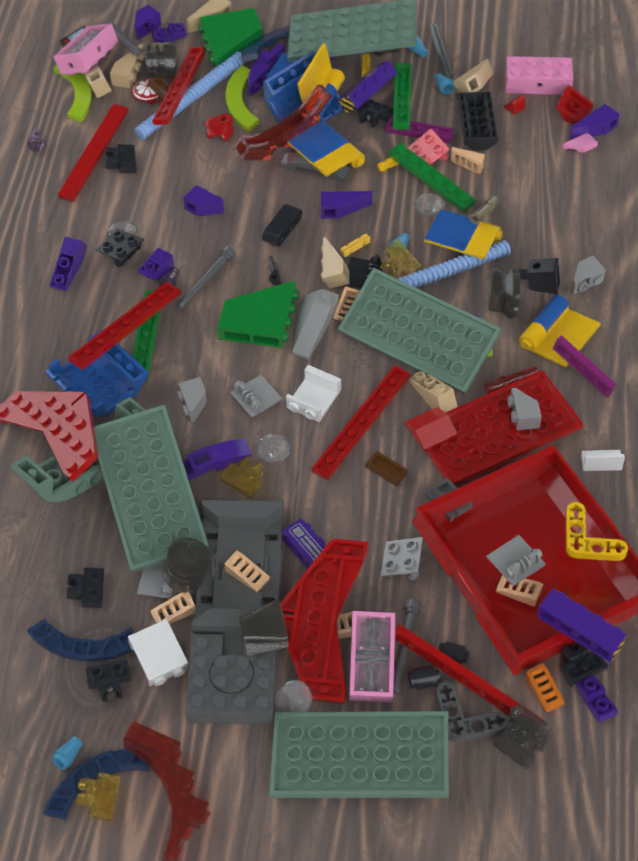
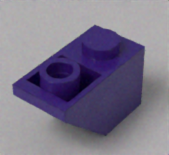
M149 5L136 11L134 28L136 39L139 40L152 32L153 28L161 26L160 13Z
M197 185L183 197L185 210L196 216L222 214L224 212L223 199Z
M157 248L137 272L151 280H165L174 270L173 255Z

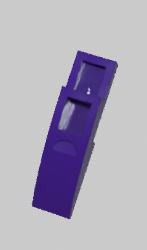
M279 43L271 52L264 50L258 56V59L255 60L248 77L250 96L258 92L263 86L266 76L283 52L285 53L284 45Z
M245 438L214 444L187 454L188 458L183 460V464L189 481L214 469L218 472L251 457L252 453Z

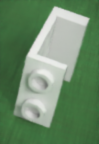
M308 365L305 368V379L293 396L287 394L286 408L292 412L300 413L310 420L320 422L341 391V379Z
M167 619L128 636L129 645L137 655L146 674L149 687L153 685L160 686L167 681L166 679L172 676L179 677L188 669V662Z

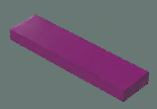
M389 117L386 126L387 133L420 138L428 130L432 129L447 144L451 143L454 128L410 121L409 130L393 129V117Z
M562 335L557 338L553 350L608 398L613 393L617 384Z

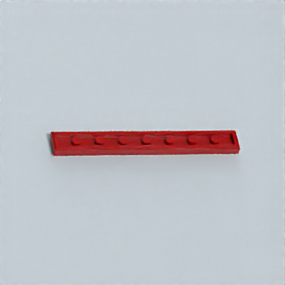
M204 46L190 47L152 120L153 125H167L172 120L206 53Z
M116 104L111 106L58 192L59 198L72 202L76 200L128 114V107Z
M165 282L68 356V361L84 370L178 297L180 289Z
M396 365L393 366L313 465V473L327 481L407 382L408 378H410L409 372Z
M401 624L396 627V641L534 733L539 730L543 721L541 717Z

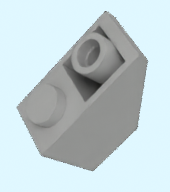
M594 255L578 262L572 288L573 294L583 292L587 288L603 282L606 269Z
M200 377L179 383L180 391H177L179 402L184 403L182 406L184 415L189 417L191 423L196 421L207 403L206 391Z
M512 388L511 396H508L509 408L512 407L511 420L512 423H515L516 429L540 428L541 412L538 401L517 388Z

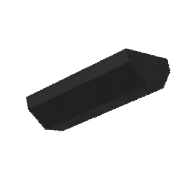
M491 91L458 93L464 144L473 151L488 150L498 143Z

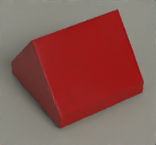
M521 95L513 99L504 108L513 115L526 108L525 96Z

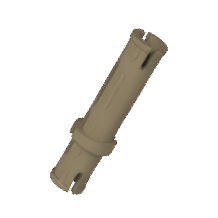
M492 195L488 200H484L481 206L471 214V223L478 224L487 214L492 213L499 204L497 202L499 201L498 197Z

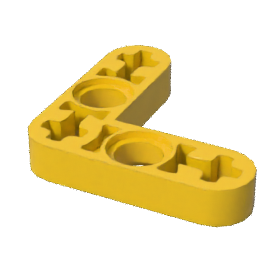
M572 502L568 505L566 511V551L569 556L581 559L621 561L626 557L628 546L624 541L586 537L585 507L579 502ZM573 510H577V519H574ZM577 526L581 529V532L573 533L570 528ZM575 540H578L577 547L579 550H575L573 547ZM598 545L603 551L597 553L591 547ZM615 548H619L621 552L617 553Z

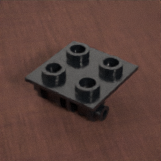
M117 228L96 251L114 258L115 265L120 267L124 266L127 259L130 260L131 256H134L141 249L144 239Z
M374 254L370 260L351 257L348 264L349 284L347 285L362 288L373 268L383 272L385 263L381 262L380 256Z

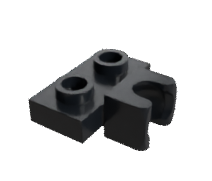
M368 99L358 108V112H361L360 123L371 121V127H375L379 123V119L388 122L389 117L393 116L394 108L375 102L372 99Z
M117 144V148H106L105 159L107 169H118L119 167V173H136L134 145Z
M84 567L83 574H68L67 585L74 587L67 588L66 598L81 600L82 598L81 607L102 608L104 568Z
M576 642L575 651H571L568 646H563L561 649V656L565 664L561 665L560 671L571 687L575 683L593 674L597 675L608 668V664L603 658L592 651L587 653V648Z
M127 659L85 668L89 690L99 688L103 702L107 701V695L110 692H115L119 699L123 697L121 683L131 681Z

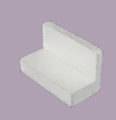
M620 450L581 451L583 471L622 470L625 455L621 454Z

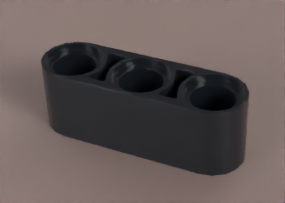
M284 204L265 228L262 240L280 247L301 220L302 210L289 204Z

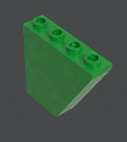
M255 8L200 17V24H198L199 33H202V42L205 44L206 53L210 54V64H213L214 68L234 53L239 52L242 54L243 50L251 42L263 36V27Z
M296 281L225 300L217 326L218 340L283 348L284 341L287 342L289 331H287V328H291L292 317L290 316L291 313L294 314L296 303H294V300H298L299 289H296Z

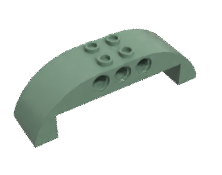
M129 397L116 404L114 420L145 411L146 409ZM55 455L39 465L28 456L11 464L13 473L44 500L49 502L68 500L104 480L98 458L73 482L65 476Z

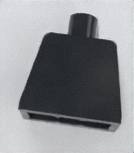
M559 259L530 260L528 269L518 270V280H528L529 289L532 291L558 295L560 286Z

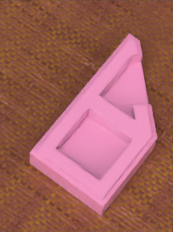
M587 133L563 143L562 148L564 150L568 148L575 149L577 152L584 153L597 147L598 142Z

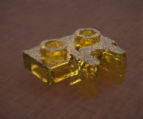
M397 239L384 251L389 259L380 268L381 270L387 267L391 268L392 274L390 276L394 278L400 272L408 277V274H413L421 264Z
M247 456L240 463V467L231 463L220 475V481L252 499L263 486V481L259 478L262 476L264 468L261 463L251 467V458Z
M99 772L97 780L82 778L79 781L78 788L84 790L87 794H78L74 803L88 808L91 806L90 818L111 822L121 777Z

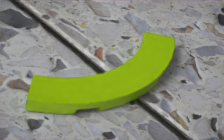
M56 64L53 68L54 73L70 81L75 91L74 102L67 116L82 123L90 110L92 101L90 84L85 74H81V72L73 75L61 74Z
M241 65L232 74L227 84L226 104L235 122L245 131L249 132L259 124V119L252 115L244 105L242 92L248 83L250 69Z

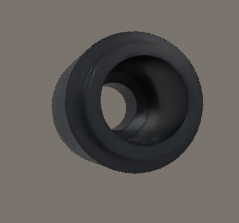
M448 641L440 643L438 650L461 665L468 662L469 651H466V646Z
M433 665L414 668L408 672L411 689L416 688L419 690L437 686V682L440 681L438 668L435 669Z

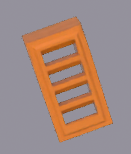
M544 663L525 672V681L546 713L565 705V701ZM543 682L546 683L545 685H543V686H541V687L538 686L539 684H541V683H543ZM549 689H550V691H551V692H549V693H547V694H545V695L542 694L543 692H545V691H547V690H549ZM552 697L556 698V700H553L549 703L546 702V700Z

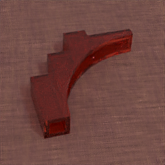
M318 84L311 95L291 115L260 133L241 136L233 150L242 160H269L276 148H290L288 144L290 139L319 123L317 118L332 95L323 85Z
M133 721L123 739V748L139 756L151 767L167 793L172 814V826L169 841L163 854V861H178L183 851V848H181L183 841L189 840L193 828L199 830L202 823L206 825L211 815L209 803L191 795L197 781H194L195 772L177 764L183 752L180 751L181 742Z

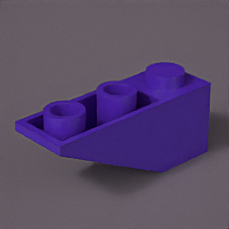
M606 104L596 108L594 112L585 116L580 122L571 127L569 140L587 133L592 137L607 134L618 126L620 114Z
M373 191L321 192V219H339L372 205Z
M64 237L49 287L67 291L86 253L87 245L83 241Z

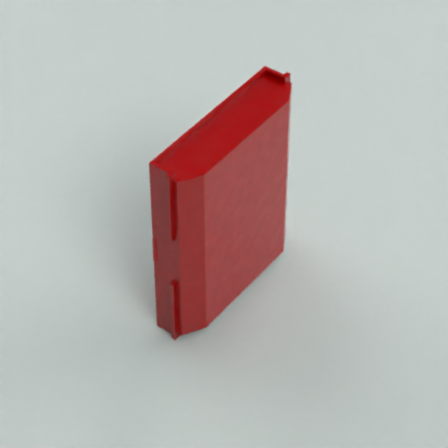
M554 444L416 507V517L412 520L413 525L421 537H423V540L445 573L451 576L475 612L476 620L513 676L521 673L523 669L531 668L561 653L563 646L571 648L577 645L576 641L537 617L539 606L552 589L563 592L569 599L584 605L587 610L595 615H600L613 626L638 614V556ZM471 501L473 502L472 508L459 517L453 518V521L450 522L446 518L447 512H453L454 509ZM579 502L585 507L586 537L618 539L627 544L628 551L623 560L573 558L567 554L566 511L570 503ZM573 510L574 519H577V510ZM577 526L570 528L573 533L581 532V529ZM518 535L531 549H539L542 552L541 559L546 564L525 578L543 584L535 607L496 592L502 574L487 558V555ZM578 540L574 541L573 547L575 550H579L577 547ZM598 545L591 547L594 552L603 551ZM615 548L617 553L621 552L619 548ZM506 581L504 588L508 589L510 582ZM514 585L512 590L516 591L518 585ZM522 587L520 592L524 593L526 588Z

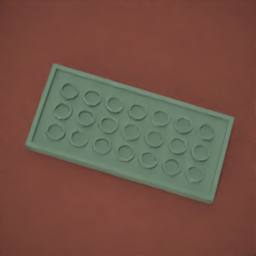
M417 0L390 1L291 15L288 61L295 62L313 50L317 53L323 43L326 44L329 57L416 46Z
M375 268L371 271L338 327L339 332L419 372H425V374L435 377L464 394L467 393L502 332L501 328Z
M165 404L94 426L99 463L131 572L166 562L175 556L179 558L209 548Z
M448 711L275 713L270 797L449 798Z

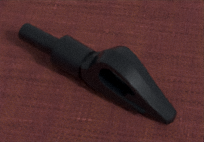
M269 256V268L271 270L269 281L277 286L282 284L278 267L274 263L273 257Z

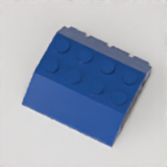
M315 50L263 81L264 100L280 128L291 137L299 135L321 121H327L332 115L335 116L343 110L337 100L340 98L339 94H337L319 122H312L306 117L297 84L316 55Z
M102 330L88 338V341L95 337L97 334H99ZM118 343L84 370H81L71 362L61 367L60 360L57 359L49 364V369L45 372L53 381H56V384L64 392H84L90 399L92 416L107 417L113 413L116 404L129 397L132 399L136 397L149 376V372Z

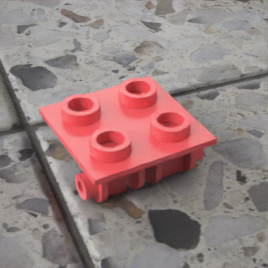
M432 129L428 130L408 147V149L430 165L438 159L447 160V151L450 150Z

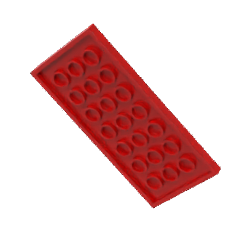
M541 370L446 412L457 432V436L425 452L444 479L448 478L456 486L582 429L583 422L544 371ZM512 388H517L538 401L541 412L540 428L516 429L515 423H512L511 420L512 407L509 408L508 396H511Z

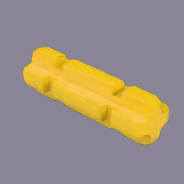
M368 53L362 54L361 78L370 71V55Z
M390 157L384 160V162L378 163L377 168L379 172H384L399 163Z
M363 234L360 238L358 237L348 243L347 246L345 245L340 248V254L343 257H347L350 255V252L353 253L362 248L363 244L367 245L370 243V236Z

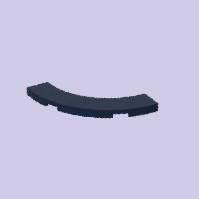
M290 26L272 31L251 42L241 54L242 62L258 59L262 48H267L275 43V39L288 38Z
M45 619L27 629L28 634L41 647L53 654L71 660L103 661L134 651L128 642V636L135 633L131 627L117 635L97 641L92 639H74L65 636L52 627Z
M126 747V749L116 751L110 750L86 760L72 770L60 786L54 790L43 812L44 815L66 820L70 809L78 797L98 780L123 771L149 772L155 750L145 747Z

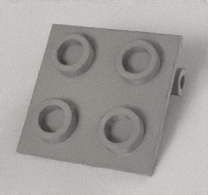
M262 375L247 383L240 380L236 381L234 384L235 390L230 392L251 418L283 400Z
M519 535L487 555V558L512 586L546 565L541 559L542 552L539 549H531Z
M423 537L386 541L381 577L407 574L410 580H416L419 576V566L421 564Z
M175 556L166 562L144 568L137 595L167 599L178 595L185 564L178 561L179 558Z

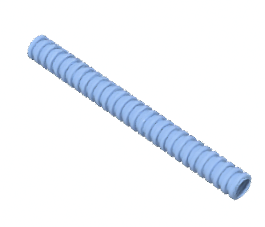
M234 53L210 71V73H207V75L186 90L173 118L231 75V73L235 72L241 65H244L245 62H242L241 53ZM156 113L135 127V134L139 139L145 140L146 137H149L163 126L153 125L152 120Z
M503 240L502 242H497V244H492L484 260L464 254L447 262L433 265V268L428 267V270L425 268L423 271L419 270L418 273L414 272L413 275L408 274V277H400L398 280L415 288H420L421 285L425 286L426 284H431V282H436V280L439 281L441 278L445 279L446 276L450 277L451 274L455 275L456 272L461 273V271L464 272L466 269L470 270L471 267L475 268L486 262L489 263L495 259H500V257H505V255L508 256L511 249L508 242Z

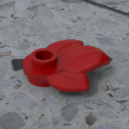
M221 114L219 117L207 119L204 123L208 127L206 131L207 138L210 139L220 135L224 141H227L233 133L231 127L233 119L231 115Z

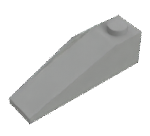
M320 289L305 295L298 307L292 355L306 360L310 359L333 319L339 303V294Z

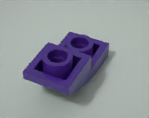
M168 23V28H153L151 34L154 42L165 43L187 36V31L184 23Z
M594 674L575 683L583 701L598 723L617 715V708L606 696L605 688Z

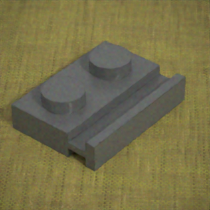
M445 478L433 486L430 491H426L425 497L432 501L458 488L448 478ZM473 502L466 503L454 509L453 512H447L446 518L450 522L453 521V518L459 517L472 508Z

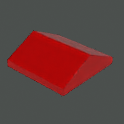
M568 85L556 105V109L565 122L577 124L585 116L589 115L594 103Z
M438 407L404 422L424 452L457 436V432L448 414Z

